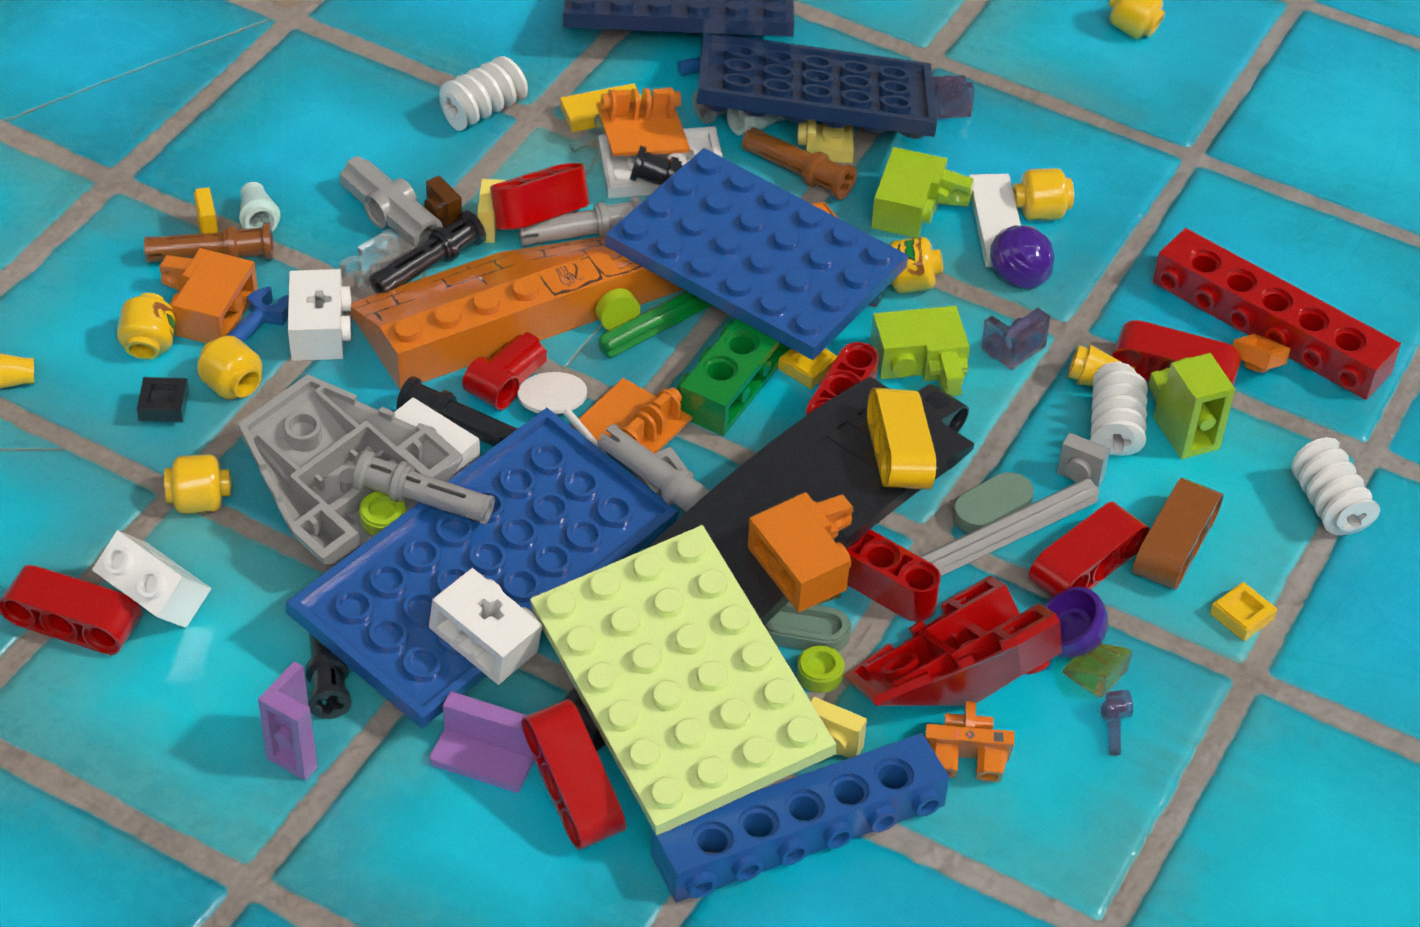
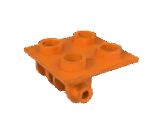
M672 87L653 89L651 98L650 89L644 88L640 100L638 89H632L631 92L630 90L611 89L608 91V94H601L600 102H596L612 156L637 155L640 145L646 147L647 152L652 154L690 153V147L676 107L681 106L680 91H673Z
M622 378L586 411L579 420L597 441H599L602 433L610 437L611 434L606 429L611 424H615L620 430L651 452L656 453L692 420V416L681 410L680 402L682 401V395L677 389L673 387L662 389L655 396L627 379Z

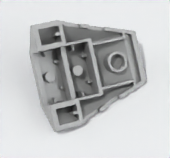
M309 374L238 423V428L293 537L323 564L339 563L374 536L366 532L362 527L359 513L361 501L368 494L374 492V490L364 488L362 491L353 488L352 482L357 462L365 450L374 451L375 457L396 464H400L402 461L408 462L415 468V472L445 482L452 478L463 461V455L432 428L421 423L414 426L395 418L394 411L381 407L377 410L357 401V395ZM406 498L404 500L406 512L419 502Z

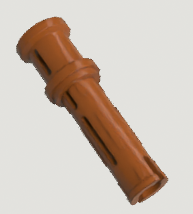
M751 127L743 137V150L802 176V180L806 185L810 187L818 185L832 192L833 197L838 200L846 198L854 187L857 170L852 165L842 166L829 160L828 155L823 152H806L756 127Z
M263 223V226L260 228L237 229L235 225H230L228 228H224L223 232L161 237L147 236L144 237L145 255H148L146 256V262H162L166 255L194 258L200 248L238 258L264 256L266 260H273L274 244L271 223Z

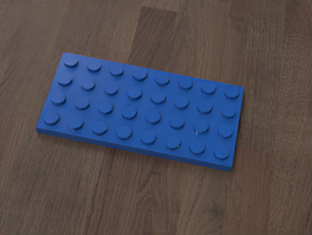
M547 407L447 481L469 490L494 496V508L487 524L484 525L478 521L418 503L286 601V613L421 729L443 712V704L450 691L464 695L487 676L429 628L433 598L473 568L486 579L495 581L503 593L520 607H525L532 611L530 598L640 552L677 521L679 510L664 502L661 496Z

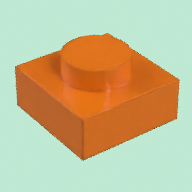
M1256 334L1234 339L1232 345L1239 351L1241 360L1244 361L1243 365L1257 372H1268L1269 369L1287 364L1291 350L1289 347Z

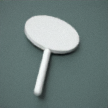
M546 372L534 375L520 385L518 400L523 407L536 413H540L546 407L555 414L563 413L580 434L598 447V441L572 412V410L582 405L587 398L586 384L580 378L563 372Z

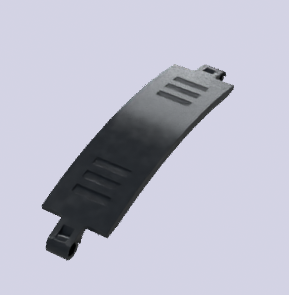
M869 376L821 405L772 440L728 475L674 522L649 547L703 525L765 626L789 600L747 547L750 517L805 492L816 503L843 494L853 506L851 525L840 530L838 536L833 540L836 543L840 542L847 550L871 528L921 490L885 487L881 482L867 421V404L872 388H889ZM929 384L918 390L922 400L935 450V479H937L974 449L975 443L958 433L968 417L969 407L934 384ZM574 687L562 701L570 699L574 703L597 752L606 743Z

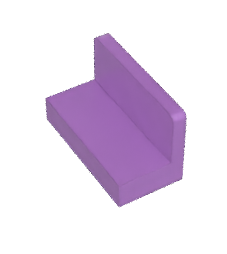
M293 662L258 698L266 758L306 781L317 769V760L304 666Z
M450 691L443 704L444 731L430 755L431 765L503 789L519 792L535 763L521 724L522 717L527 715Z

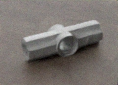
M356 156L347 161L345 168L339 173L340 184L364 204L365 211L373 224L378 228L390 226L414 248L429 240L432 230L442 227V222L418 203L414 190L406 180L397 178L392 181L368 159Z

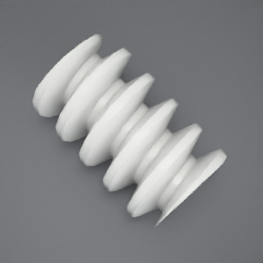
M504 56L496 57L491 62L484 63L479 68L471 69L467 74L459 75L454 80L447 81L441 86L439 98L442 112L448 123L455 130L462 131L467 127V123L474 125L479 121V117L488 118L492 111L500 112L504 105H514L516 98L524 100L528 92L527 80L517 64L511 59Z
M1120 361L1107 363L1095 372L1093 378L1090 441L1110 448L1109 455H1132L1139 452L1146 443V395L1148 385L1146 380L1137 374L1130 365Z
M1325 437L1307 443L1301 448L1292 461L1291 470L1294 477L1299 481L1302 491L1306 493L1308 501L1314 506L1317 516L1322 520L1324 528L1334 535L1354 534L1370 526L1378 518L1380 507L1377 502L1372 500L1370 490L1364 487L1362 477L1356 474V467L1349 462L1346 451L1339 448L1340 442L1335 438Z

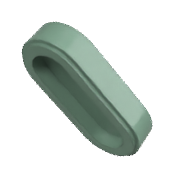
M1011 472L1001 473L958 497L953 514L954 522L959 529L966 533L975 531L1032 504L1033 485L1026 477Z
M788 602L765 625V628L777 646L805 650L812 646L821 645L841 651L849 642L851 622L844 612L836 608L814 605L798 613L793 605Z

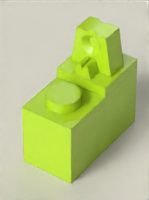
M893 147L874 198L871 228L917 238L920 235L923 224L931 223L938 204L968 207L973 192L974 178L947 170L948 158Z
M957 306L873 313L870 345L878 352L877 369L880 379L922 375L924 381L938 380L941 389L951 396L962 394L961 385L968 372L970 346Z
M1207 353L1192 358H1184L1171 363L1170 368L1152 372L1149 387L1157 402L1153 418L1179 457L1185 459L1219 450L1235 387L1212 354Z

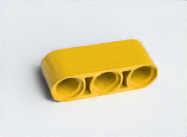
M872 388L867 404V421L883 486L930 490L936 476V455L919 392Z

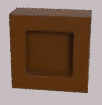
M440 175L427 180V199L424 200V207L440 220L442 227L445 228L458 220V215L462 212V198Z

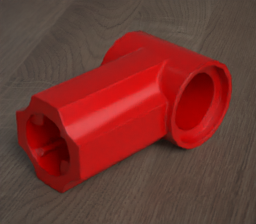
M525 332L523 335L518 334L490 359L481 356L473 360L463 376V389L494 408L504 410L516 398L520 384L547 361V350L541 345L539 338L529 332Z

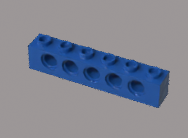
M919 733L754 791L656 836L652 828L651 857L675 903L691 897L701 898L710 894L718 887L735 881L751 880L765 870L782 864H795L807 855L826 848L836 849L842 847L851 839L870 832H884L896 823L915 816H928L940 807L945 806L949 775L923 733ZM710 851H711V852H717V853H716V854H710V853H707V852H710Z

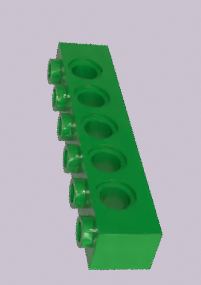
M735 319L733 322L729 321L724 326L720 338L712 348L707 347L703 351L694 370L690 374L685 373L680 379L677 390L682 395V401L680 402L681 410L692 416L690 422L724 436L777 371L779 358L791 348L738 319Z

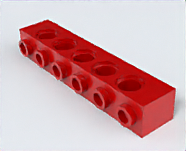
M1185 228L1158 254L1152 283L1246 335L1256 334L1291 348L1288 358L1357 396L1367 400L1392 374L1401 346L1400 342L1201 235Z

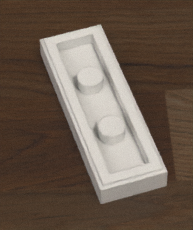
M1009 174L969 175V177L974 178L971 201L985 267H993L990 258V246L996 235L1008 227L1021 226Z

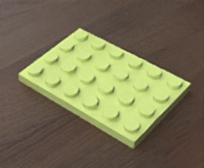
M703 525L530 598L533 613L538 621L543 624L542 629L656 836L836 754V742Z

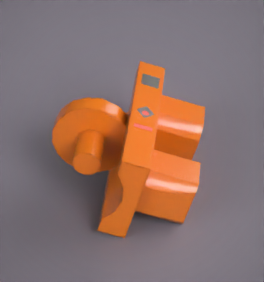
M965 701L963 714L945 713L944 725L926 724L925 738L946 770L949 778L956 777L958 757L976 759L975 779L985 782H1001L1006 762L1009 761L1014 747L1015 731L993 729V717L976 716L975 701Z

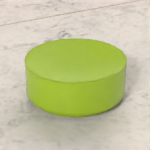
M623 288L607 292L601 297L596 306V315L607 330H611L640 314L639 302L629 290Z
M378 491L368 494L361 501L359 507L361 525L366 532L375 536L406 513L404 501H390L389 495Z
M821 645L809 647L798 658L797 679L809 691L816 693L833 691L843 681L844 659L838 651L831 647Z

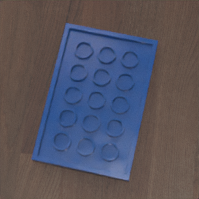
M706 148L698 152L608 231L605 238V246L811 360H814L907 267L908 255Z

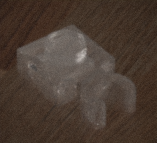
M388 228L358 246V256H350L340 262L341 277L346 278L354 274V287L357 290L365 288L370 284V274L377 272L415 247Z

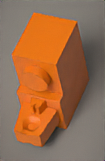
M203 248L198 250L194 258L166 255L159 266L162 284L180 291L174 294L170 303L176 315V336L206 344L219 337L226 336L238 325L249 308L247 297L253 291L258 290L254 261Z
M805 492L750 517L747 547L798 613L847 590L851 559L843 544L840 542L836 543L833 540L838 536L840 530L851 525L853 506L843 494L816 503Z

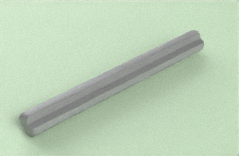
M1085 478L919 557L937 567L942 576L1098 501L1099 489L1093 484L1091 479Z

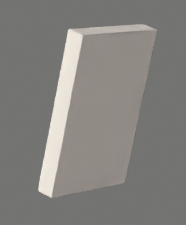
M716 127L683 129L690 147V153L655 154L667 159H671L673 156L677 157L679 161H682L681 165L683 166L703 148L722 157ZM598 135V147L608 198L651 195L660 187L639 178L636 181L629 180L636 155L612 156L606 135Z

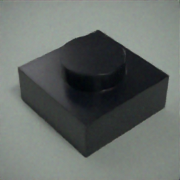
M143 377L137 405L139 421L183 422L189 394L188 379Z

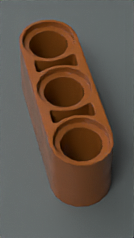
M1181 477L1144 539L1136 556L1132 573L1172 590H1177L1218 515L1224 494Z

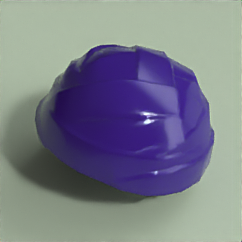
M1015 225L1003 229L996 235L990 246V258L994 269L1001 278L1015 287L1022 289L1037 288L1044 284L1052 274L1055 259L1052 243L1046 235L1032 226Z
M1085 587L1069 588L1055 595L1044 606L1055 612L1060 621L1062 653L1057 655L1058 657L1074 658L1084 656L1100 646L1106 637L1108 612L1101 598L1092 590Z

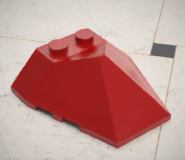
M989 575L942 603L940 606L944 613L927 626H925L923 620H919L909 627L912 637L900 646L893 649L891 644H886L844 676L853 688L875 706H963L965 701H975V703H978L1020 676L1042 671L1050 664V659L1061 654L1060 621L1055 612L1039 603L1019 613L1006 584Z

